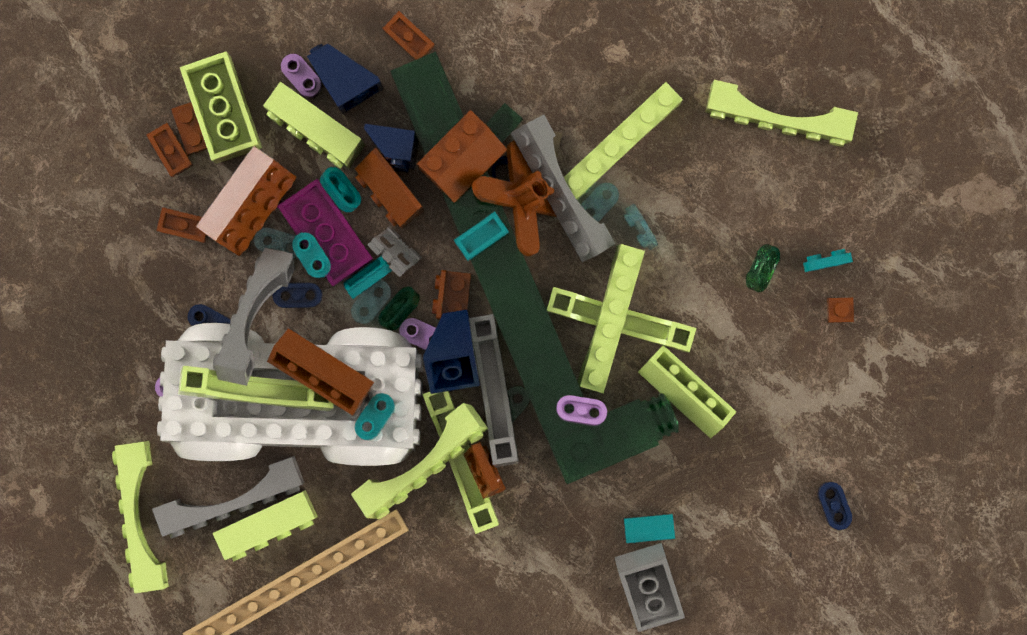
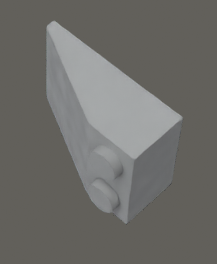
M662 543L615 557L618 573L638 632L685 618Z

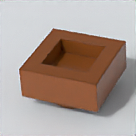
M853 297L827 298L828 323L854 322Z

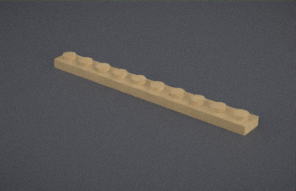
M395 509L385 517L376 520L182 634L230 635L409 531L399 511Z

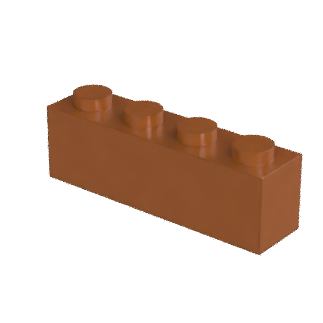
M289 328L274 345L267 360L268 363L352 416L366 399L374 384L372 380Z

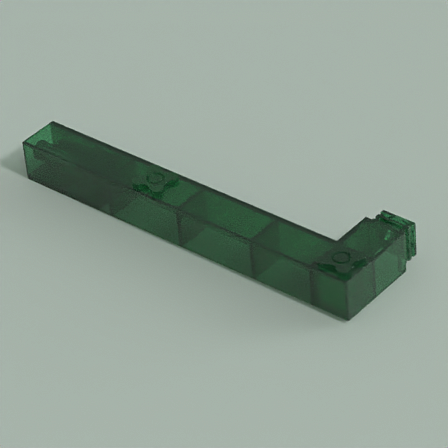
M436 52L390 71L425 154L464 117ZM486 171L482 176L489 177V174ZM472 186L455 203L442 192L460 235L493 212H496L509 231L507 235L472 258L471 262L566 484L659 445L658 441L663 439V436L669 437L671 433H678L679 424L664 393L656 394L657 397L651 396L648 398V401L634 399L607 411L605 421L597 426L567 422L558 416L557 403L562 397L567 395L584 396L525 258L517 247L516 237L503 207L480 201L474 195ZM567 405L564 410L570 414L574 411V407Z

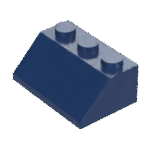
M365 124L364 129L389 165L394 168V171L409 173V169L415 170L419 145L415 131Z

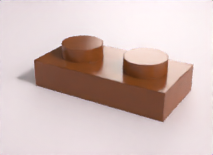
M400 11L382 28L387 35L418 63L435 46Z
M192 102L172 108L171 110L186 154L190 156L207 150Z
M165 123L146 135L172 178L194 166L169 123Z
M162 207L156 231L206 243L207 235L196 227L202 217Z

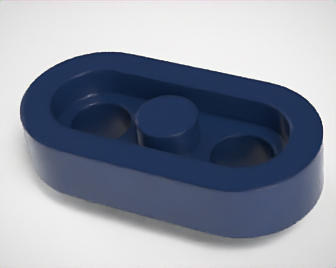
M289 283L288 287H281L273 293V301L281 308L316 307L320 304L323 297L320 287L313 283ZM309 291H313L315 294L312 300L306 298V294ZM284 292L290 293V299L287 301L282 299Z
M202 304L194 305L188 312V321L191 326L203 323L230 324L231 321L225 315ZM198 312H202L204 315L201 321L196 319Z
M835 482L823 483L818 489V499L826 521L832 528L844 530L852 522V513L844 491ZM832 489L834 492L832 498L826 497V491ZM840 512L842 519L835 521L834 515Z

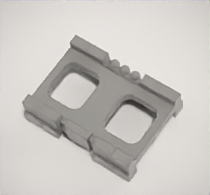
M389 226L378 236H375L368 246L377 255L381 253L382 257L388 263H391L389 267L401 277L408 269L415 266L422 257L412 247L408 249L409 246H405L406 243L402 242V239H398L400 235ZM383 236L391 245L394 244V246L388 248L380 240V238ZM400 253H403V254H404L403 257H404L410 264H409V265H405V264L397 257V255H399Z

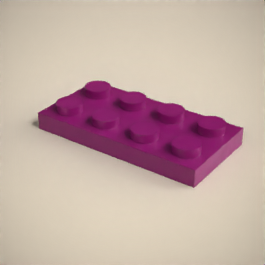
M318 179L277 206L296 235L306 232L317 239L331 262V270L325 277L332 287L373 260ZM307 240L302 241V243L307 249L309 246V242ZM316 261V264L321 269L322 263L320 261Z

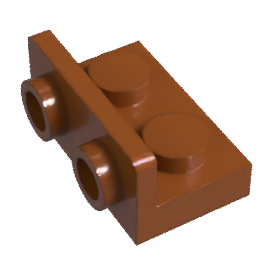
M441 270V275H436L435 289L439 290L438 299L433 300L432 314H436V319L440 320L443 313L468 310L470 273Z
M481 443L471 445L463 455L482 498L485 499L503 492L505 486L497 468L493 466L492 457L487 446H482Z

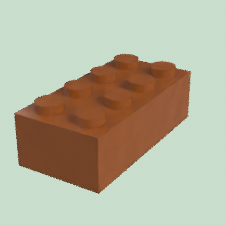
M253 146L196 227L240 257L243 251L249 247L256 233L262 229L264 222L271 212L277 208L284 194L292 187L297 177L267 154Z

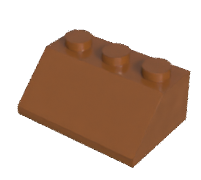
M470 110L417 165L455 203L472 186L474 180L481 177L507 149L489 127Z
M377 148L373 149L355 168L358 172L355 178L363 188L368 186L372 190L373 194L370 197L379 208L382 205L389 213L385 216L394 227L398 224L402 229L424 212L421 204Z

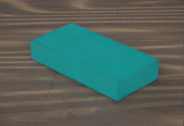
M493 212L454 239V242L467 261H469L507 235L509 231L496 212Z
M379 256L343 282V285L351 298L354 299L390 273L392 269L382 256Z
M673 514L624 518L626 543L675 539Z

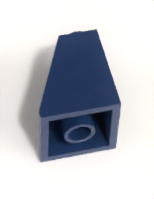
M330 44L315 46L310 50L311 54L307 56L342 114L384 89L376 75Z
M467 309L442 314L423 355L431 394L480 386Z

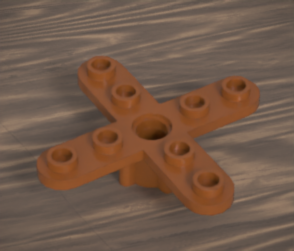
M515 140L507 145L510 182L481 176L474 180L472 190L480 201L513 208L517 247L523 255L532 256L540 249L536 213L557 217L547 200L548 196L554 193V189L548 186L547 182L542 178L540 171L532 173Z

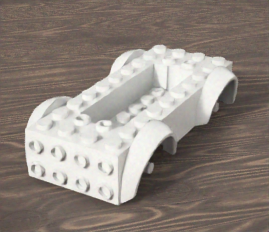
M203 323L191 326L177 341L166 340V347H162L161 359L162 362H165L164 372L160 374V386H163V396L159 397L158 404L159 411H162V421L158 422L157 435L161 436L160 441L171 444L177 455L181 458L198 461H235L255 457L262 446L320 448L325 458L333 463L377 466L400 463L406 460L412 451H415L416 445L420 446L421 432L419 429H416V422L421 421V406L417 404V396H422L421 379H418V372H423L422 354H419L417 348H413L408 340L399 333L380 328L355 327L336 332L327 345H316L374 382L366 399L353 416L335 404L333 409L327 412L178 395L180 373L183 366L215 370L213 368V360L215 355L220 353L222 338L224 334H228L230 324ZM250 330L247 350L253 352L255 362L251 376L295 380L267 362L275 344L265 343L260 335ZM380 393L389 395L395 403L394 413L375 439H361L355 432L357 419L373 396ZM383 401L377 404V409L380 411L386 408V403ZM369 422L363 425L365 432L372 429V424Z

